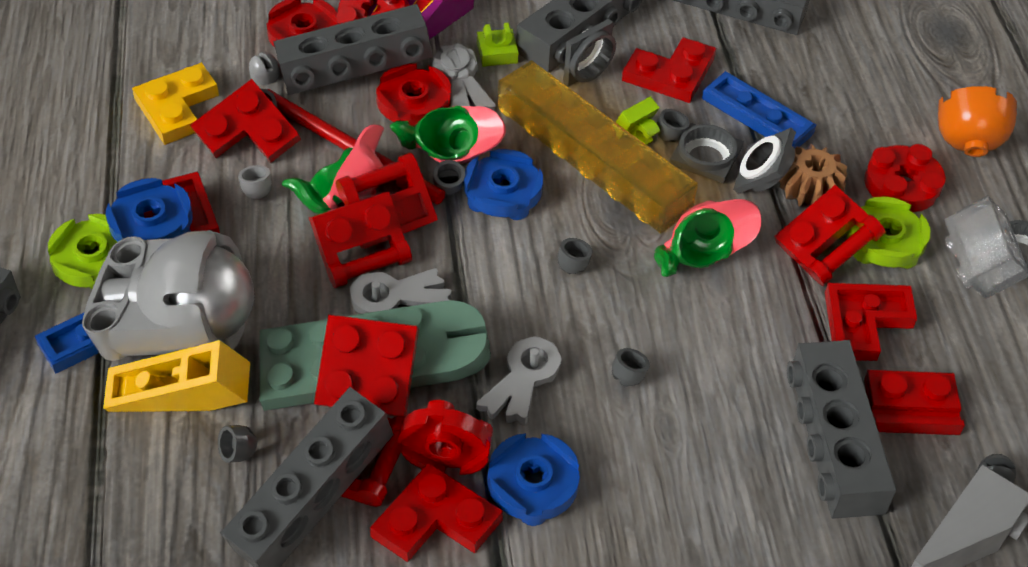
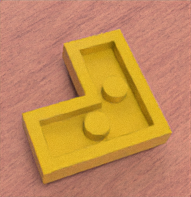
M202 62L132 87L135 101L164 145L195 134L190 124L195 122L197 118L189 107L219 96L217 83Z

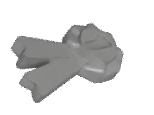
M460 43L441 46L440 50L432 58V67L442 71L450 81L451 107L470 106V100L473 106L487 107L495 111L496 105L494 101L473 78L478 71V63L473 49L467 48Z
M433 268L400 280L383 272L362 274L350 286V296L354 310L364 314L395 309L399 305L414 306L447 301L451 299L452 290L444 289L445 281L438 277L437 268Z
M536 336L515 342L507 356L510 373L477 401L476 409L487 411L489 418L494 419L510 401L506 410V423L518 421L521 425L525 426L528 422L534 387L553 382L560 369L562 358L555 344Z

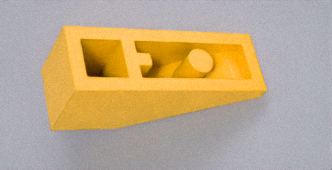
M218 340L108 368L103 409L108 412L212 411L248 402L250 361Z

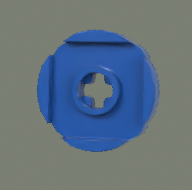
M492 150L489 157L481 160L477 156L469 162L465 169L464 192L467 196V204L472 211L482 212L490 216L509 217L513 220L524 219L529 215V210L535 207L541 199L543 173L541 169L538 171L533 166L532 158L516 150ZM502 180L509 181L508 186H500L498 184H500Z
M156 178L141 179L123 186L116 192L117 199L111 206L108 203L106 208V219L112 237L117 242L131 236L140 237L143 240L170 239L186 232H191L190 225L193 220V212L187 192L175 183V188L163 185L162 179ZM152 211L156 216L144 218V213Z
M526 433L514 435L498 445L491 455L487 475V487L490 495L497 506L507 514L521 519L527 525H540L546 519H552L565 512L576 499L580 481L577 456L566 443L552 435L541 433V438H526ZM528 470L534 474L541 471L544 474L542 475L541 482L531 483L525 480L526 476L523 472Z

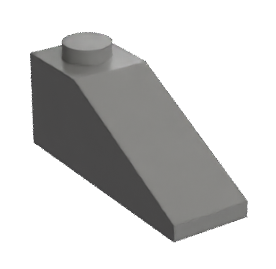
M982 465L916 557L911 567H963L997 552L1008 536L1017 541L1028 524V514L1024 512L1028 505V492Z

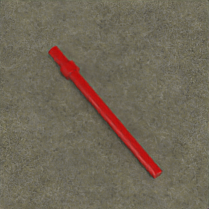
M267 89L275 96L278 110L283 115L343 150L354 148L357 141L355 138L274 91ZM375 151V154L384 166L394 163L391 159ZM404 176L395 179L397 186L401 189L409 187ZM424 179L431 201L439 205L444 200L446 192Z

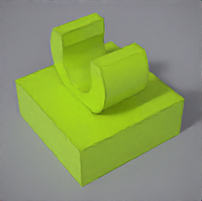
M508 22L504 23V29L491 30L490 24H485L483 31L477 32V46L482 67L518 64L519 52L513 29H511Z
M650 96L622 111L610 131L619 142L632 136L635 144L639 148H643L652 143V137L660 132L658 125L652 120L660 107Z

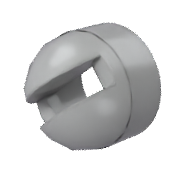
M260 52L258 56L254 55L249 63L250 78L260 85H268L275 82L280 75L276 58L267 52Z
M253 165L239 172L240 188L247 197L253 200L262 199L271 191L272 179L269 168L262 165Z

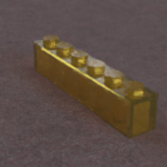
M532 60L499 80L498 109L506 117L511 118L522 126L530 136L544 143L553 150L556 156L566 160L579 170L586 179L592 180L606 191L613 200L623 204L636 214L643 223L649 224L660 234L675 224L683 213L694 206L698 186L696 181Z

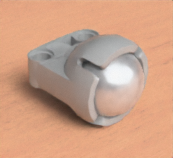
M209 230L186 232L170 239L143 240L135 236L126 237L113 245L99 271L87 301L82 326L101 356L111 361L120 360L126 356L163 355L218 340L234 349L243 335L246 320L252 310L254 302L253 281L243 263L238 247L229 236Z

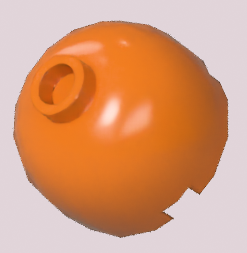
M971 86L951 91V99L945 102L943 97L939 99L938 126L940 133L949 145L963 151L968 156L980 157L988 154L989 151L997 149L1008 141L1014 131L1017 116V100L1009 92H1007V98L996 95V88Z

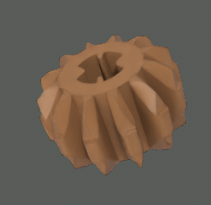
M810 144L807 149L796 146L793 164L786 175L779 181V187L785 190L786 199H797L799 207L804 203L812 205L834 185L844 192L847 166L841 163L840 154L830 155L827 147L819 150L813 144Z

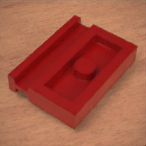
M867 370L864 378L865 390L878 432L961 435L965 424L964 420H961L960 417L961 404L954 373Z

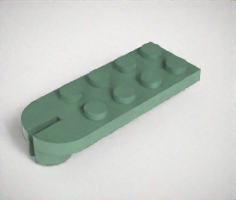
M439 301L345 316L418 326L419 335L411 388L456 381L475 375L486 366L491 357L490 344L482 315L476 308L461 301ZM327 319L260 330V403L264 411L314 403Z

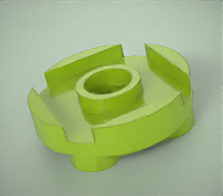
M873 197L866 200L865 205L861 208L868 215L874 216L884 228L890 229V233L893 235L885 234L878 241L871 240L853 255L854 258L863 264L873 263L883 267H901L905 269L914 267L918 259L924 254L930 239V226L927 219L922 214L918 218L916 214L910 211L911 205L900 199ZM854 225L846 232L847 239L860 228Z
M89 214V220L81 221L77 224L75 219L69 220L59 226L51 235L48 242L50 264L55 276L63 282L76 287H90L93 289L109 251L117 243L110 233L106 214ZM96 246L99 247V251L93 254H85L83 252L84 250H92Z

